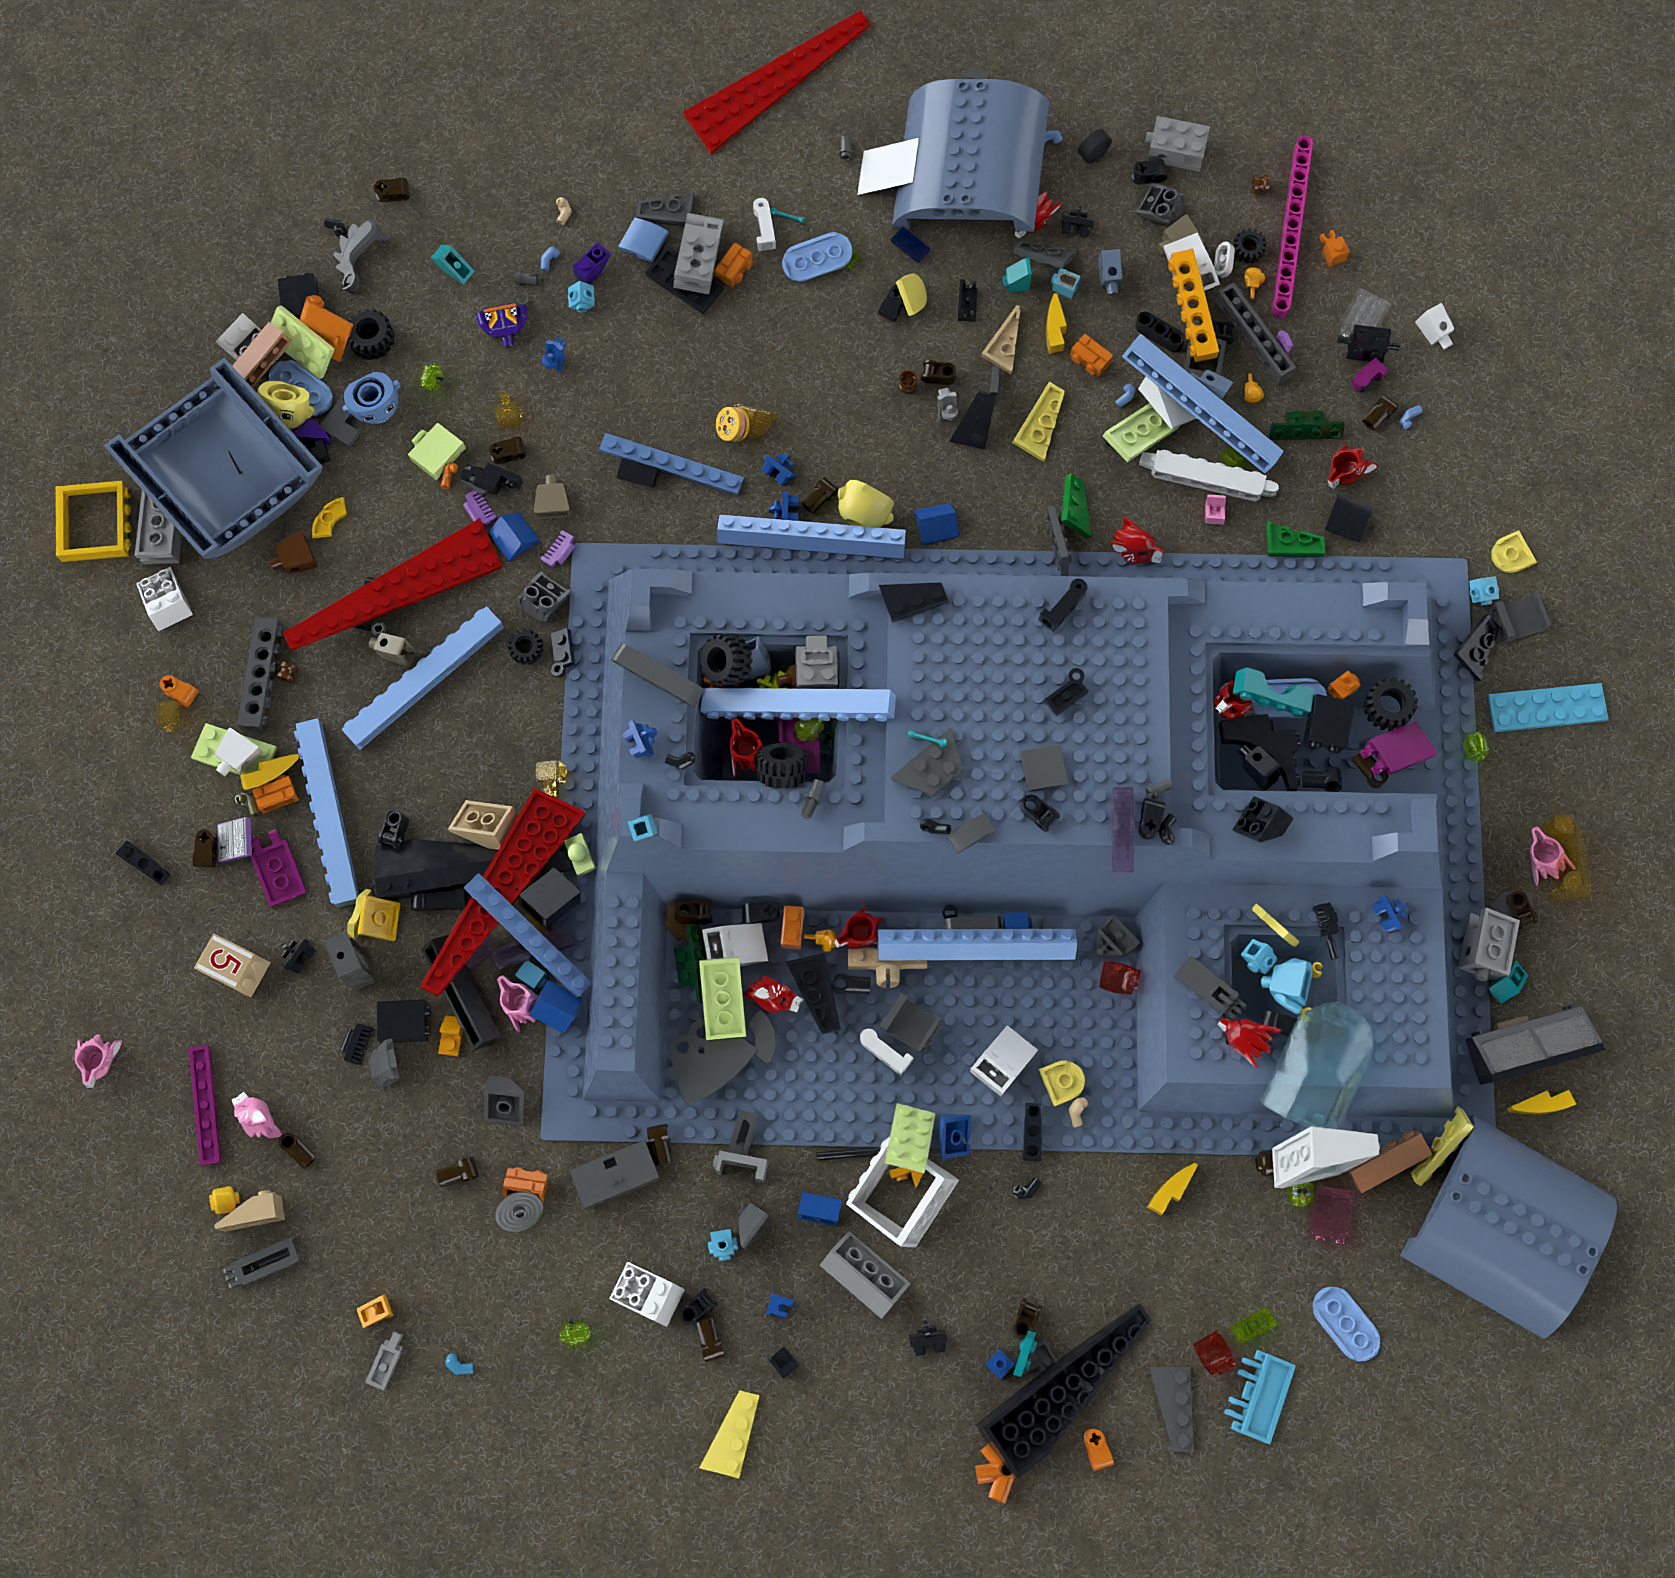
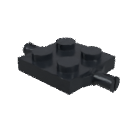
M1354 324L1353 331L1349 337L1339 335L1337 337V343L1348 344L1347 359L1371 362L1377 358L1383 363L1388 350L1400 351L1401 343L1390 342L1391 329Z

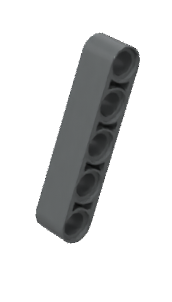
M622 642L611 659L617 665L689 706L695 707L704 692V689Z

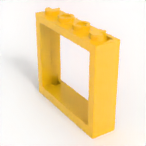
M123 481L56 486V557L61 562L129 556L128 550H130L131 541L128 539V533L131 532V524L128 521V515H131V508L128 504V498H130L131 494L129 493V487ZM117 492L118 545L69 550V496Z

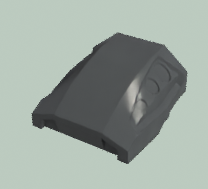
M1150 183V188L1135 213L1140 217L1166 224L1169 227L1179 219L1183 212L1185 196L1183 193H1179L1167 186Z
M540 571L517 597V603L525 613L537 621L547 622L552 613L568 598L571 590H566L544 575V572Z
M387 1039L374 1049L368 1060L371 1079L381 1088L388 1087L399 1080L392 1039Z

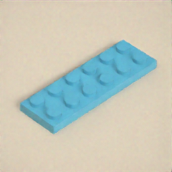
M1602 683L1497 693L1487 696L1494 732L1608 720Z

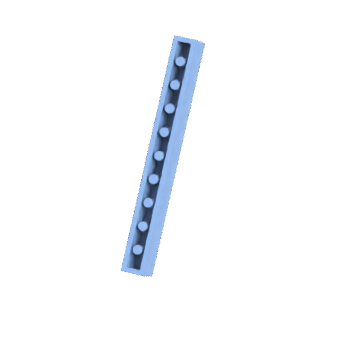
M1139 334L1122 357L1263 473H1266L1275 465L1283 453L1281 448L1142 334Z
M720 515L717 527L718 543L904 559L906 530L730 515Z
M487 606L484 609L478 610L470 621L464 622L456 633H452L446 638L443 644L434 647L430 655L420 659L416 667L406 671L398 682L392 683L384 694L378 695L373 700L370 706L362 708L357 717L348 720L344 724L342 731L361 750L504 628L502 622Z
M703 688L704 692L702 694L700 711L710 719H718L719 717L737 719V717H743L753 720L755 717H762L766 720H773L774 717H780L784 720H792V717H796L801 720L818 718L819 720L828 721L830 718H837L841 721H848L849 718H856L859 721H867L868 718H873L877 721H887V718L894 719L896 695L891 690Z
M318 718L297 723V730L294 731L296 741L300 742L301 748H298L300 759L304 761L302 772L308 780L306 790L312 798V801L309 802L312 813H315L316 819L313 820L315 830L319 831L320 836L317 838V842L324 856H321V861L328 873L325 874L327 885L331 887L329 898L331 903H334L337 908L356 904L359 892L323 726Z
M1075 929L878 930L877 942L878 960H1075L1077 949Z

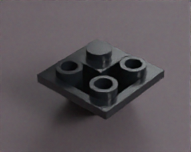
M1253 796L1232 830L1261 843L1283 836L1294 818L1280 806Z

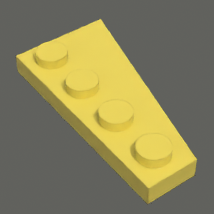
M1049 382L1012 442L1043 462L1046 458L1065 391Z
M1459 1106L1454 1111L1456 1113L1452 1121L1448 1120L1443 1126L1446 1129L1442 1136L1436 1137L1431 1145L1432 1155L1418 1162L1410 1173L1414 1182L1422 1186L1424 1182L1429 1181L1432 1173L1444 1164L1447 1156L1458 1148L1463 1138L1470 1135L1473 1125L1465 1111Z
M739 1390L699 1468L740 1478L760 1395Z

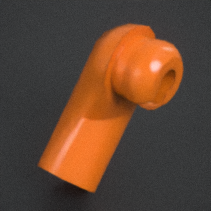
M449 462L445 465L440 486L442 489H450L452 474L458 471L456 463Z

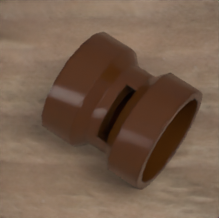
M905 370L899 376V389L902 393L911 394L917 388V375L911 370Z

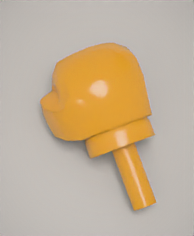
M1251 267L1245 271L1244 277L1246 288L1250 289V299L1254 300L1255 289H1258L1259 285L1265 281V274L1259 268Z
M1250 373L1248 374L1249 382L1245 384L1244 400L1248 403H1258L1264 398V392L1257 382H1253V374Z
M833 930L817 931L816 935L804 934V938L814 939L817 945H822L825 952L831 951L832 948L836 947L834 943L838 936Z

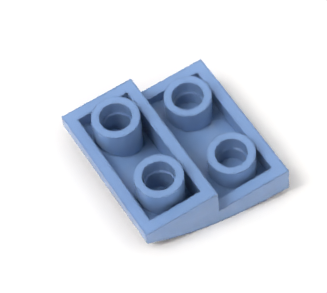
M634 218L618 247L621 251L635 254L638 259L653 262L669 232L651 222Z

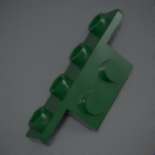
M1323 411L1286 412V423H1271L1269 430L1270 440L1343 438L1345 424L1343 421L1326 422Z
M688 925L686 928L689 945L674 948L679 987L695 985L697 1003H703L699 960H706L703 931L701 925Z

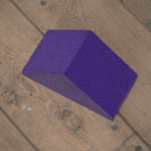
M312 417L292 432L302 444H315V441L322 439L325 445H331L328 435Z

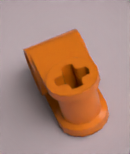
M166 675L160 680V687L164 693L186 707L191 705L199 693L192 685L182 682L171 675Z
M1096 1429L1087 1430L1084 1433L1083 1439L1093 1471L1114 1465L1103 1433ZM1092 1433L1099 1437L1096 1439V1444L1089 1440L1092 1438Z

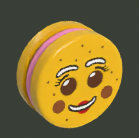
M725 407L719 412L716 419V431L722 440L740 442L749 432L750 421L745 410L737 407Z

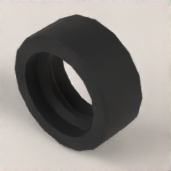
M1098 129L1081 143L1078 148V154L1087 164L1093 163L1106 153L1112 144V139L1103 129Z

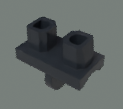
M1079 206L1078 211L1070 210V215L1077 216L1076 218L1062 215V233L1071 234L1074 225L1080 227L1078 236L1088 238L1090 230L1093 229L1094 221L1081 219L1080 217L1087 218L1088 213L1081 212L1082 206Z
M306 939L302 940L295 951L293 948L297 942L294 940L288 946L282 943L281 946L285 950L281 956L286 958L289 953L292 954L283 965V968L286 970L290 969L298 974L301 972L305 965L299 962L297 958L302 953L310 959L316 952Z
M927 1320L923 1321L924 1327L916 1328L917 1334L909 1335L910 1345L913 1347L916 1356L925 1355V1345L933 1344L934 1353L945 1352V1342H947L945 1329L937 1330L936 1325L928 1326Z

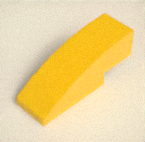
M1057 293L1053 294L1046 323V340L1049 354L1063 351L1065 344L1062 334L1066 332L1067 324Z
M291 754L257 762L258 770L240 774L243 789L255 788L275 779L290 768L299 759V755Z
M1547 1090L1507 1108V1110L1511 1113L1525 1115L1548 1114L1576 1105V1102L1569 1090L1552 1098Z
M1193 1163L1172 1176L1156 1192L1147 1208L1162 1215L1171 1199L1179 1201L1198 1164Z

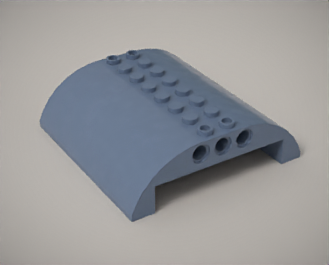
M946 79L928 83L917 89L909 100L904 141L919 138L912 183L897 186L892 229H910L911 219L1013 220L1016 231H1034L1049 100L1031 87L999 79Z
M223 358L210 368L211 378L132 436L124 440L118 434L104 445L107 451L205 559L215 558L232 551L264 529L292 507L308 491L323 469V466L226 358ZM228 451H230L239 470L242 471L241 474L238 473Z
M1471 1115L1469 1120L1473 1128L1470 1135L1466 1138L1417 1237L1408 1239L1400 1256L1519 1326L1545 1339L1564 1322L1585 1290L1611 1235L1617 1213V1202L1615 1197L1478 1117Z

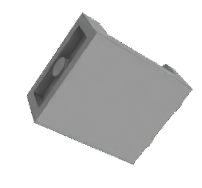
M719 1151V1156L715 1155L713 1167L718 1175H722L724 1164L756 1169V1181L765 1183L768 1169V1161L766 1159Z

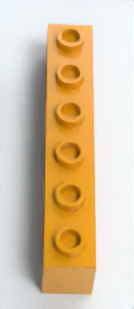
M1194 249L1174 252L1171 254L1170 260H1168L1169 270L1173 271L1174 277H1172L1174 288H1177L1178 291L1176 296L1177 303L1182 307L1181 319L1182 322L1186 323L1187 327L1185 335L1187 340L1190 339L1191 346H1189L1190 355L1194 357L1195 362L1217 358L1219 348ZM1186 269L1188 273L1183 274L1180 272V270ZM1190 286L1193 290L1187 291L1184 287ZM1194 303L1197 308H1190L1188 304ZM1198 320L1201 325H1194L1192 321ZM1197 338H1204L1206 342L1200 343Z

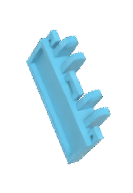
M1257 1350L1254 1358L1262 1361V1364L1244 1357L1241 1361L1245 1365L1257 1368L1255 1375L1245 1370H1238L1237 1373L1240 1376L1255 1381V1384L1246 1381L1241 1398L1248 1400L1249 1403L1229 1397L1228 1401L1231 1404L1243 1407V1411L1240 1415L1233 1410L1225 1409L1224 1414L1242 1421L1241 1424L1233 1420L1232 1430L1270 1444L1296 1365Z

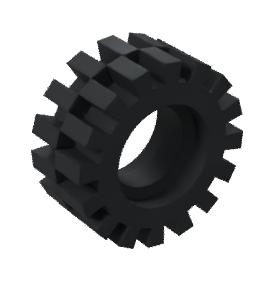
M1248 228L1247 232L1243 229L1242 232L1237 234L1233 243L1236 259L1240 257L1239 261L1245 260L1246 264L1251 261L1252 264L1255 260L1258 262L1263 257L1267 241H1265V236L1262 237L1263 233L1261 231L1257 233V229H1254V232H1252L1251 228ZM1251 241L1255 243L1256 249L1248 251L1243 247V243Z
M522 629V632L517 630V634L513 633L511 635L512 639L509 638L508 651L512 659L518 664L520 662L522 665H525V663L530 665L532 661L536 662L537 658L541 657V652L543 653L542 641L536 632L533 633L531 629L528 631ZM523 641H529L533 647L530 652L521 653L518 650L519 644Z

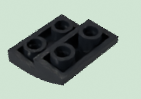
M1337 495L1324 530L1360 543L1373 507Z

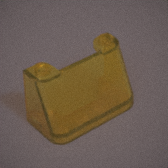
M1554 815L1542 825V832L1560 844H1564L1565 854L1576 869L1573 870L1567 865L1568 874L1565 875L1563 880L1559 881V887L1551 891L1552 901L1584 899L1590 895L1592 887L1582 827L1569 815Z

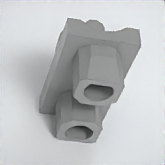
M949 388L938 390L939 396H937L940 422L944 420L952 421L958 418L956 393L950 392Z

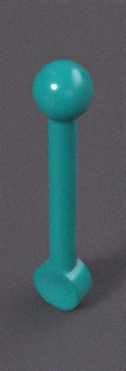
M774 207L770 209L772 215L777 214L799 221L800 224L805 223L804 217L792 216L777 211Z
M914 730L908 732L910 738L917 737L938 743L940 747L947 746V740L944 738L940 740L918 734Z

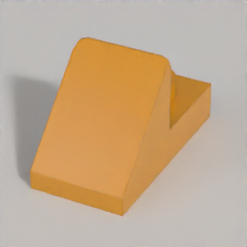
M446 1015L439 1030L441 1040L438 1054L459 1057L463 1030L455 1016Z
M902 1167L889 1170L891 1180L896 1179L897 1182L907 1179V1175L911 1174L915 1189L923 1176L921 1172Z
M382 1295L357 1308L363 1328L394 1316L386 1295Z

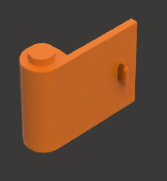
M308 296L300 321L334 348L331 358L341 362L354 324L323 308L324 302L319 296Z

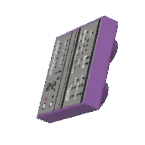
M244 817L218 824L219 862L225 863L252 856L250 818Z

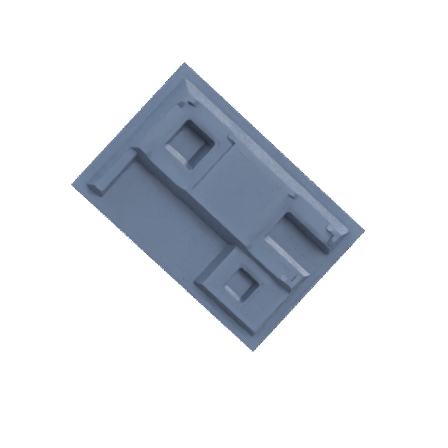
M573 544L575 548L572 551L568 629L571 630L575 665L566 667L559 800L586 812V816L567 839L580 833L584 835L596 869L578 876L572 863V871L563 872L568 881L580 888L581 902L552 924L551 944L592 984L579 996L583 999L577 1014L564 1033L548 1025L546 1026L541 1118L542 1140L641 1142L645 1140L649 1143L647 1127L667 1123L669 1143L730 1144L739 1111L743 1110L759 1115L750 1145L881 1147L883 1141L890 1137L897 1103L936 1113L930 1148L939 1149L940 1114L971 1115L970 1139L968 1142L970 1149L1023 1150L1025 1103H1041V1151L1258 1155L1260 1151L1272 1150L1275 1146L1311 1126L1378 1134L1380 1149L1384 1148L1387 1142L1391 1140L1397 1141L1402 1138L1405 1132L1417 1130L1422 1134L1431 1151L1433 1140L1436 1137H1441L1446 1128L1443 1126L1448 1120L1452 1121L1456 1116L1454 1111L1457 1106L1465 1111L1468 1118L1474 1115L1496 1128L1494 1082L1480 1085L1465 1040L1472 1037L1471 1033L1480 1030H1483L1484 1034L1491 1032L1489 980H1478L1475 978V974L1458 968L1468 914L1473 913L1480 916L1481 909L1485 908L1474 681L1470 671L1465 669L1453 655L1471 632L1468 562L1466 559L1351 556L1278 557L1268 555L1163 553L1160 563L1144 562L1132 564V562L1124 561V558L1121 556L1122 553L1071 552L1072 562H1069V576H1060V571L1057 568V557L1054 551L905 549L904 559L757 546ZM1074 579H1083L1087 583V591L1084 598L1054 632L1038 621L1039 615L1044 608L1051 611L1069 590L1070 584ZM942 582L949 603L892 623L879 585ZM736 635L739 638H743L745 642L759 636L771 657V670L769 672L771 679L775 673L778 674L779 671L786 673L790 666L796 665V647L805 646L806 636H826L827 646H836L837 689L891 690L896 695L894 719L887 718V721H877L873 718H868L867 721H859L856 718H849L848 721H841L837 718H830L828 721L818 719L819 755L821 754L822 742L825 740V733H834V747L831 750L830 758L823 760L820 756V774H807V779L799 786L773 788L762 784L758 780L757 772L746 767V772H743L740 766L737 765V778L734 779L730 751V739L733 735L731 721L734 719H727L725 717H719L718 719L707 718V715L700 711L702 695L695 707L689 706L617 665L611 659L622 642L700 687L707 688L704 687L703 680L705 674H702V666H700L699 661H701L700 653L703 651L702 646L706 645L705 642L711 639L712 636ZM1248 667L1263 672L1265 680L1311 678L1318 681L1325 689L1346 671L1349 670L1351 674H1355L1361 686L1346 699L1347 701L1355 702L1347 749L1340 751V753H1332L1328 751V748L1321 747V749L1309 747V744L1303 743L1307 718L1272 719L1274 730L1271 731L1272 733L1295 729L1296 735L1300 736L1301 746L1292 755L1296 757L1297 766L1295 767V772L1299 774L1301 784L1298 786L1297 791H1287L1282 777L1279 776V780L1266 791H1262L1243 769L1244 758L1238 753L1242 746L1222 744L1218 725L1221 720H1227V718L1215 711L1214 699L1221 686L1232 680L1235 682L1236 671ZM1079 668L1084 672L1085 677L1082 683L1089 690V693L1056 717L1044 702V699L1069 681L1068 675L1072 669ZM1074 673L1073 678L1079 679L1080 675L1078 673ZM1387 677L1389 680L1392 677H1397V681L1403 679L1405 680V685L1409 683L1412 686L1410 688L1411 691L1415 690L1416 692L1414 697H1418L1417 710L1407 724L1416 721L1437 754L1431 759L1389 775L1388 780L1382 787L1372 788L1367 783V778L1352 762V759L1365 749L1364 747L1368 745L1367 743L1370 739L1390 731H1388V728L1384 731L1380 730L1381 726L1374 727V722L1367 720L1369 715L1364 714L1366 707H1363V703L1366 700V695L1376 682L1382 681ZM758 678L750 681L744 680L740 683L739 688H760L756 684ZM725 685V688H735L730 685ZM1326 690L1327 696L1332 697L1330 693ZM1390 696L1381 697V704L1387 711L1394 713L1400 711V705L1395 698ZM737 717L746 729L757 734L764 747L779 743L778 717H776V721L758 719L756 721V719L750 720ZM634 720L635 723H641L642 726L648 724L649 728L657 730V735L654 737L655 743L651 744L655 755L652 757L644 755L638 759L632 757L630 748L636 745V741L634 740L629 743L622 734L629 727V721ZM949 728L952 729L963 771L939 792L931 797L923 794L922 791L908 788L907 785L891 780V776L932 743L917 737L910 738L908 736L910 730L937 739ZM1060 744L1068 785L1028 792L1019 754L1020 751ZM687 752H692L696 757L694 764L683 770L665 763L668 754L678 758ZM1372 755V757L1378 762L1379 760L1377 759V757L1375 755ZM1329 767H1337L1342 772V789L1339 792H1326L1324 788H1302V771H1325ZM1379 774L1374 775L1376 780L1382 781V777ZM1166 779L1171 780L1173 786H1170V788L1173 787V791L1162 794L1153 800L1165 802L1161 823L1168 814H1172L1177 819L1171 827L1175 837L1172 845H1166L1161 841L1159 831L1149 840L1143 839L1138 833L1144 798H1149L1146 794V787L1149 784L1154 785ZM814 780H820L826 784L820 797L821 802L817 804L812 818L805 819L800 814L806 801L805 796L809 794ZM1035 794L1059 813L1060 818L1053 821L1049 826L1048 832L1042 831L1021 812V803L1027 795ZM1253 796L1280 806L1294 818L1283 836L1261 843L1238 834L1232 829ZM1032 801L1026 802L1028 809L1036 808ZM985 813L995 831L977 841L975 845L957 853L947 838L948 835L931 834L927 831H922L920 829V822L924 818H931L940 824H949L952 833L962 825ZM652 814L658 833L634 841L628 821ZM565 842L558 850L568 851ZM1386 895L1393 908H1396L1393 903L1395 899H1399L1401 905L1405 903L1409 905L1405 909L1406 918L1402 919L1400 914L1396 913L1404 927L1403 929L1385 932L1381 922L1390 918L1388 912L1386 911L1377 916L1372 908V905L1381 900V896ZM683 900L711 901L710 916H712L713 921L710 924L701 925L702 930L720 926L744 924L742 915L743 904L774 902L780 910L779 919L774 922L761 923L768 962L740 967L742 996L743 992L750 988V983L755 984V979L761 982L762 977L766 976L778 981L782 986L785 984L803 1000L797 1012L785 1010L779 1013H770L754 1000L743 996L746 1036L742 1038L755 1047L756 1038L748 1024L760 1009L769 1018L775 1031L776 1047L771 1062L768 1065L753 1055L741 1071L724 1086L707 1097L688 1105L673 1068L669 1046L675 1037L680 1034H686L695 1021L704 1019L703 1003H697L695 985L679 987L674 948L689 945L686 926L700 924L678 923L674 917L676 906ZM1257 903L1300 942L1295 947L1289 944L1252 911L1253 906ZM1331 903L1334 912L1337 913L1339 918L1337 922L1338 932L1333 937L1339 959L1331 960L1326 938L1319 935L1320 923L1317 922V914L1312 910L1313 906ZM866 905H868V908L864 913H871L872 917L882 918L877 930L945 929L942 911L946 906L952 905L958 911L957 917L1001 916L1002 929H1004V913L1028 912V917L1032 918V929H1075L1077 949L1075 960H927V969L900 970L899 985L890 988V980H886L885 989L877 985L875 970H848V949L854 948L844 945L825 952L822 945H817L814 939L804 938V934L816 935L817 931L833 930L839 937L849 918ZM784 906L804 907L801 950L781 948ZM769 908V912H767L769 916L774 912L773 908ZM685 910L680 911L682 914H688ZM947 911L945 915L955 914V911ZM1112 914L1140 942L1126 956L1097 955L1098 927ZM1252 939L1271 946L1274 950V955L1278 958L1267 974L1259 971L1255 973L1247 967L1248 963L1241 956ZM869 945L863 948H877V945ZM824 953L831 984L833 977L838 973L849 976L871 977L870 994H837L833 991L841 1031L822 1035L786 961ZM1193 956L1239 994L1237 997L1248 1006L1245 1010L1237 1006L1243 1012L1240 1016L1232 1012L1237 1017V1020L1247 1019L1261 1024L1264 1011H1272L1280 1015L1283 1014L1302 1020L1300 1013L1295 1014L1276 1002L1270 992V988L1262 987V976H1272L1276 965L1283 964L1293 958L1310 962L1311 965L1319 962L1322 964V968L1317 971H1321L1322 974L1319 978L1311 977L1306 1006H1302L1303 1009L1307 1007L1313 1009V1015L1305 1013L1307 1017L1311 1018V1023L1322 1024L1319 1042L1312 1045L1279 1033H1268L1272 1041L1266 1042L1271 1052H1260L1262 1056L1258 1058L1253 1056L1258 1064L1257 1068L1230 1047L1227 1035L1218 1026L1222 1018L1230 1019L1224 1014L1221 1016L1174 976L1188 958ZM549 971V981L569 991ZM839 979L835 982L838 988L846 986L844 980ZM1215 990L1211 996L1223 1004L1224 1001L1218 998L1220 992ZM901 993L906 995L909 1001L936 1018L938 1016L941 1017L940 1024H942V1027L937 1035L933 1033L929 1040L932 1043L926 1052L922 1050L919 1054L880 1029L881 1023ZM1008 1025L1038 1051L1004 1094L999 1096L972 1074L970 1070ZM705 1026L698 1027L696 1034L699 1038L706 1037ZM865 1029L874 1030L881 1041L903 1058L907 1053L913 1057V1061L901 1076L861 1044L860 1035ZM683 1041L677 1045L679 1053L685 1054L688 1052L689 1044ZM1484 1042L1480 1043L1493 1068L1492 1045H1485ZM1472 1045L1481 1076L1490 1074L1476 1046ZM703 1047L698 1049L699 1054H703L705 1052V1049ZM1063 1060L1073 1062L1082 1069L1085 1076V1085L1080 1095L1075 1098L1084 1097L1088 1101V1106L1080 1114L1082 1125L1073 1127L1069 1114V1107L1075 1099L1055 1107L1053 1106L1039 1069ZM962 1137L963 1143L966 1144L965 1137ZM1463 1138L1458 1148L1451 1152L1446 1159L1456 1160L1466 1138Z

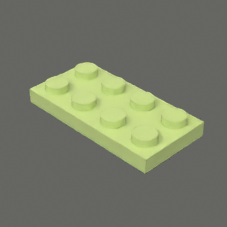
M283 306L277 307L271 323L292 340L284 352L318 379L323 378L334 348Z
M1149 403L1107 430L1103 437L1129 462L1176 431L1179 426L1171 429Z
M205 723L191 758L218 767L222 761L215 755V752L227 730ZM243 736L257 745L263 753L242 773L237 772L233 768L229 772L240 775L258 770L257 762L273 759L277 747Z
M739 957L699 960L706 1040L746 1036Z
M897 1103L885 1163L924 1173L936 1113Z

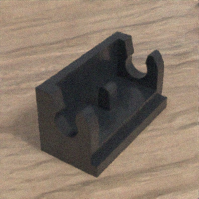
M960 279L957 321L976 322V282L972 281L971 285H967L966 280Z
M622 458L616 478L654 488L660 471L657 467Z

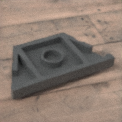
M949 728L937 738L939 740L942 738L946 739V747H940L938 743L932 742L891 776V780L907 785L908 788L922 791L923 794L931 797L939 792L963 771L952 729Z

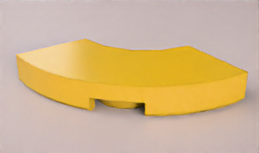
M344 497L337 498L323 507L324 509L315 518L312 527L313 540L331 537L335 523L340 518L347 516Z

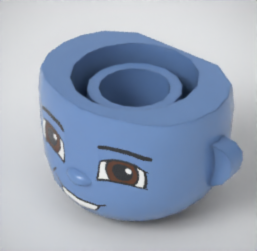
M373 372L348 385L344 392L346 405L342 408L345 413L352 414L356 419L367 424L385 422L397 409L399 403L397 391L400 389V383L398 380L392 381L384 373ZM377 397L374 401L368 402L371 398Z

